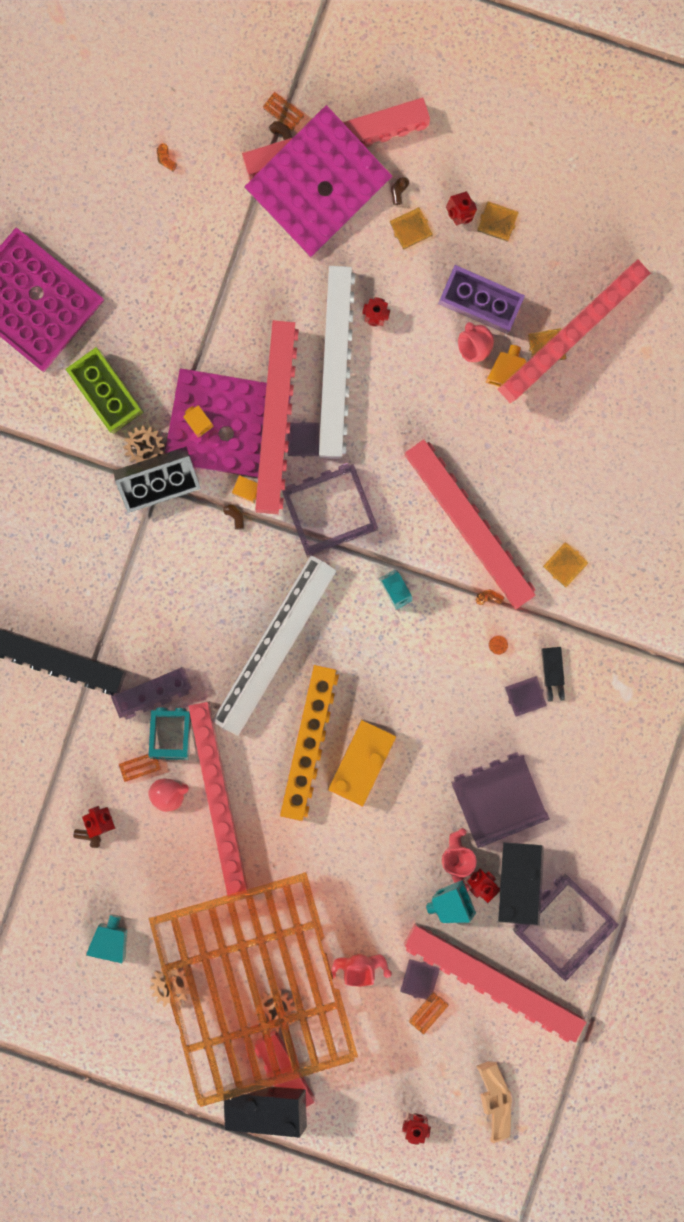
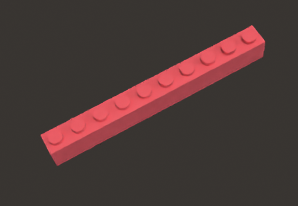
M422 97L343 123L367 148L378 141L386 142L391 137L397 135L402 137L410 131L426 129L430 123V116ZM292 138L242 153L249 180Z
M639 259L629 265L497 390L509 403L517 400L651 274Z
M272 321L256 513L279 515V509H283L284 498H280L281 490L285 491L286 479H282V471L286 472L287 460H284V452L288 453L289 441H285L286 434H290L291 422H287V415L292 413V404L289 403V396H293L294 385H290L291 378H295L296 366H292V359L297 357V348L294 347V340L298 341L299 329H295L296 322Z
M423 439L406 451L404 456L514 609L519 608L536 596L534 593L536 589L530 581H525L523 578L524 572L519 566L515 567L512 562L513 557L508 550L504 551L500 546L502 542L496 534L492 535L489 530L491 529L489 523L479 517L478 514L480 512L474 503L472 505L467 500L469 496L463 488L459 489L456 485L458 481L452 473L446 471V464L441 457L437 458L433 453L435 449L430 442L426 443Z
M210 702L189 705L227 896L247 893L248 886L216 731L212 721Z
M416 923L404 942L408 953L414 956L419 954L424 957L423 961L432 966L435 963L440 966V970L445 974L450 975L452 973L458 976L457 980L461 983L474 985V989L477 992L490 994L492 1000L499 1004L501 1002L508 1005L507 1008L517 1014L519 1011L522 1012L527 1020L533 1023L535 1021L541 1023V1027L550 1033L552 1031L559 1033V1037L566 1042L571 1040L576 1043L587 1023L580 1015Z

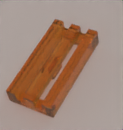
M276 92L263 105L265 111L287 125L292 131L300 123V120L304 118L302 112ZM273 100H277L279 103H281L283 106H285L287 109L293 112L297 116V118L293 117L286 110H284L282 107L276 104ZM269 105H271L272 107H274L276 110H278L280 113H282L284 116H286V117H287L289 120H291L293 123L289 122V121H288L287 119H285L282 115H280L278 112H276L274 109H272Z
M148 754L120 763L119 767L124 782L162 770L159 760L153 759L126 770L124 766L149 758ZM152 764H155L156 766L155 768L127 777L126 773L150 766Z
M433 991L409 1019V1023L422 1034H425L449 1004ZM434 999H435L436 1001L430 1006V1008L424 1013V1015H423V1016L417 1021V1023H416L415 1021L421 1016V1014L427 1009V1007H428V1006L434 1001ZM439 1004H441L440 1008L434 1013V1015L427 1021V1023L423 1027H421L420 1025L429 1017L433 1010Z

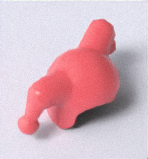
M464 828L450 834L449 847L442 855V866L452 876L454 883L461 880L464 882L463 877L469 876L476 867L475 854L472 850L462 846L461 836H465L467 833ZM465 884V887H466L467 892H468L469 889H470V886H469L468 884Z
M357 954L350 958L340 957L335 959L328 977L334 979L337 970L342 969L346 985L364 987L374 984L375 969L379 966L384 970L383 974L386 978H390L392 972L389 970L383 955L378 954L367 957Z

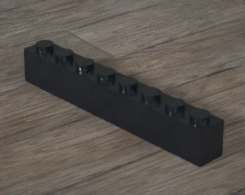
M0 629L1 659H4L6 656L12 658L11 662L19 665H23V662L30 664L29 668L41 671L42 668L48 670V674L58 678L59 675L66 676V681L76 684L77 681L85 683L84 687L93 690L98 687L103 689L102 693L111 696L114 693H120L126 671Z

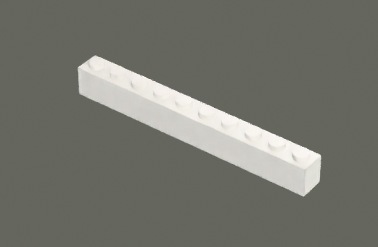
M329 266L319 458L342 459V454H346L347 443H343V435H347L348 425L344 424V416H348L349 406L345 405V397L349 398V386H346V379H350V367H347V360H351V348H348V341H352V329H349V322H353V311H350V303L354 304V292H351V285H355V273H352V267Z
M312 555L310 556L212 721L237 736L240 734L336 573L335 569Z

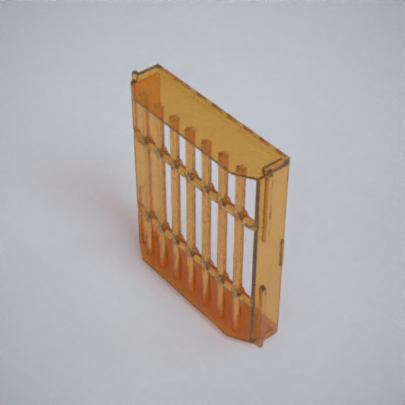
M307 872L148 918L165 983L168 985L173 1015L181 1034L180 1040L197 1104L200 1107L354 1062L355 1058L358 1057L341 993L334 986L328 956L323 947L322 940L325 936ZM302 882L312 918L311 922L304 924L300 922L290 885ZM282 887L294 926L283 930L272 890ZM262 893L265 895L275 931L263 935L253 896ZM241 899H246L256 938L246 941L234 903ZM227 904L237 940L236 944L229 946L225 944L216 911L217 906ZM207 909L219 948L209 952L206 949L197 912ZM187 915L190 916L200 953L192 957H188L178 918ZM170 920L181 960L171 963L168 962L158 925ZM311 929H315L335 1002L323 1005L303 933ZM294 934L297 937L316 1005L315 1008L304 1010L284 938ZM277 940L297 1010V1013L288 1016L285 1015L266 946L267 942ZM257 945L259 946L278 1019L271 1021L266 1020L247 948ZM240 951L259 1024L248 1027L228 955ZM221 957L240 1026V1030L230 1033L210 964V959ZM199 962L203 964L221 1035L214 1038L209 1036L191 965ZM179 968L184 969L203 1040L190 1044L171 974L172 970ZM336 1009L348 1046V1050L341 1052L336 1051L326 1012ZM316 1015L319 1016L329 1052L328 1055L317 1057L307 1018ZM300 1021L310 1060L302 1063L298 1062L288 1026L289 1023ZM279 1026L282 1030L291 1066L282 1069L279 1068L269 1029ZM262 1032L272 1072L262 1075L250 1036ZM238 1038H243L253 1077L245 1080L241 1079L231 1042ZM222 1043L225 1046L234 1083L225 1086L222 1084L212 1047ZM205 1049L215 1089L203 1093L192 1053Z

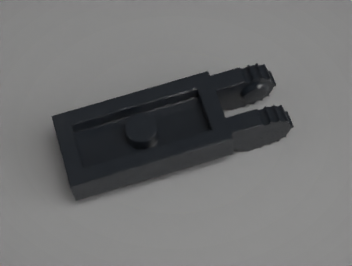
M561 647L541 648L548 702L553 701L551 686H558V697L560 701L565 700L563 686L565 682Z

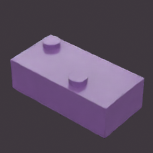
M454 265L438 304L508 334L525 295Z

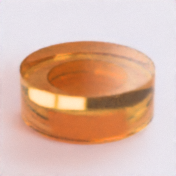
M497 635L490 639L488 647L493 654L500 655L506 652L508 642L503 636Z

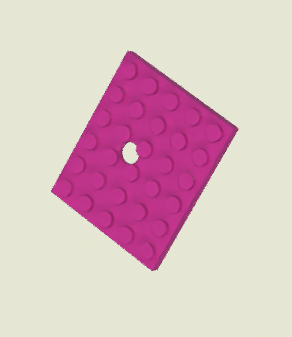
M325 105L244 188L311 258L392 178V175L335 113ZM323 181H327L332 185L333 190L329 196H322L318 192V185Z
M16 227L0 245V337L44 373L100 307L104 299ZM41 287L44 292L42 298L39 300L31 299L29 294L31 288Z
M180 368L165 453L187 446L195 468L258 478L267 383ZM198 405L214 426L199 438L183 418L188 408ZM221 428H232L234 431L233 438L229 441L222 440L219 437Z

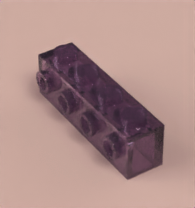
M181 667L111 696L119 718L125 717L128 720L137 716L135 713L137 711L143 710V712L154 709V704L160 702L161 705L172 701L171 697L178 695L181 698L190 694L189 690L193 689L185 668Z

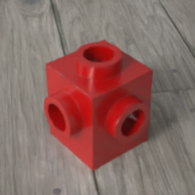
M467 191L451 196L446 205L448 215L456 226L470 223L477 211L476 204L472 201Z
M374 297V299H369L368 304H364L362 314L365 315V322L369 325L383 327L384 321L389 319L391 310L388 309V303L384 299Z
M99 806L88 810L89 814L82 816L89 838L116 829L108 807L102 809Z
M481 868L473 873L467 881L471 886L469 891L476 898L480 896L487 903L500 892V887L494 882L496 878L489 871L485 873Z
M408 1113L407 1120L403 1122L402 1132H404L405 1139L409 1143L414 1145L424 1144L425 1138L430 1136L431 1126H428V1118L424 1115Z

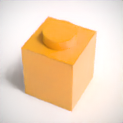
M199 405L196 407L191 406L185 411L183 418L198 438L214 427Z
M239 475L232 494L254 504L258 483Z

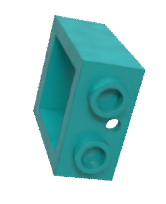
M158 707L156 710H151L148 754L150 759L189 760L191 717L190 712L186 708H175V711H168V708ZM157 717L184 718L183 750L155 749Z

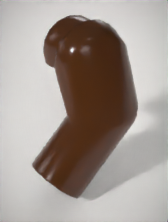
M274 121L269 126L271 133H280L283 140L293 138L290 128L282 122Z
M407 177L399 178L392 185L393 205L402 204L401 194L409 186V179Z
M234 504L226 505L223 512L234 519L235 530L244 529L243 512Z
M74 830L73 837L75 839L90 841L91 848L100 847V836L89 838L87 830Z

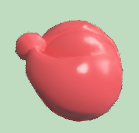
M468 322L465 325V331L461 332L458 337L459 351L468 362L485 360L494 346L493 335L484 325H474Z
M163 778L155 781L150 786L148 795L151 803L157 809L164 812L174 811L181 806L184 794L188 792L189 787L187 784L183 783L180 785L172 779Z

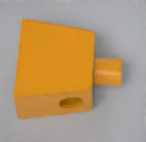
M511 344L508 353L500 352L486 383L500 387L526 363V359L519 357L521 347Z

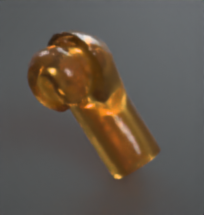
M161 143L156 150L157 160L162 166L173 172L177 167V163L169 159L168 145Z
M491 589L479 592L475 601L478 605H484L485 602L492 600L501 605L505 597Z

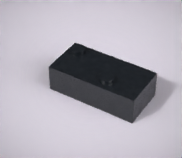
M187 446L113 471L116 485L128 513L201 489Z
M503 842L498 922L540 926L544 861L543 845Z
M231 1083L223 1093L225 1130L300 1138L307 1128L306 1090Z

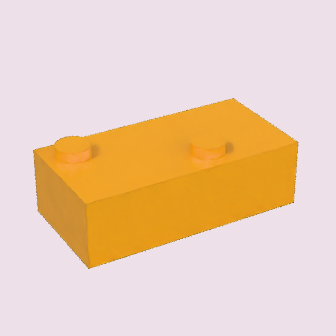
M361 719L328 790L363 807L396 736Z

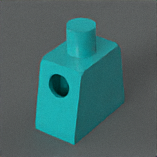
M393 570L378 578L395 610L412 602V595L397 570Z
M463 880L437 890L432 897V902L426 905L428 914L437 913L442 923H469L476 914Z
M110 914L108 924L100 923L86 956L121 964L125 961L127 929L119 927L120 916Z

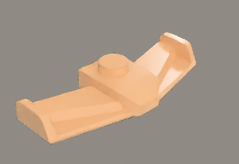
M488 1061L476 1067L488 1092L481 1094L484 1113L487 1115L492 1114L490 1142L497 1143L510 1137L512 1097L497 1062Z

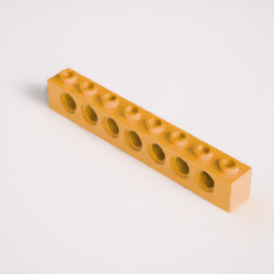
M317 665L313 666L280 817L303 821V817L308 816L310 806L306 805L307 799H312L314 787H310L312 779L316 780L318 768H315L316 760L320 761L322 749H319L320 741H325L327 732L323 730L324 723H329L331 712L327 710L329 704H333L335 693H332L333 685L337 686L339 674H336L335 669ZM320 681L328 683L329 688L326 692L318 690L317 685ZM315 700H322L324 702L323 710L317 711L314 709L313 703ZM314 718L320 722V727L316 730L311 729L309 726V721ZM309 737L316 741V745L313 748L305 746V740ZM307 756L311 759L312 763L309 767L301 765L300 760L302 757ZM300 775L307 778V784L304 786H300L296 782V778ZM296 794L301 795L303 798V802L299 805L294 804L292 801V797Z

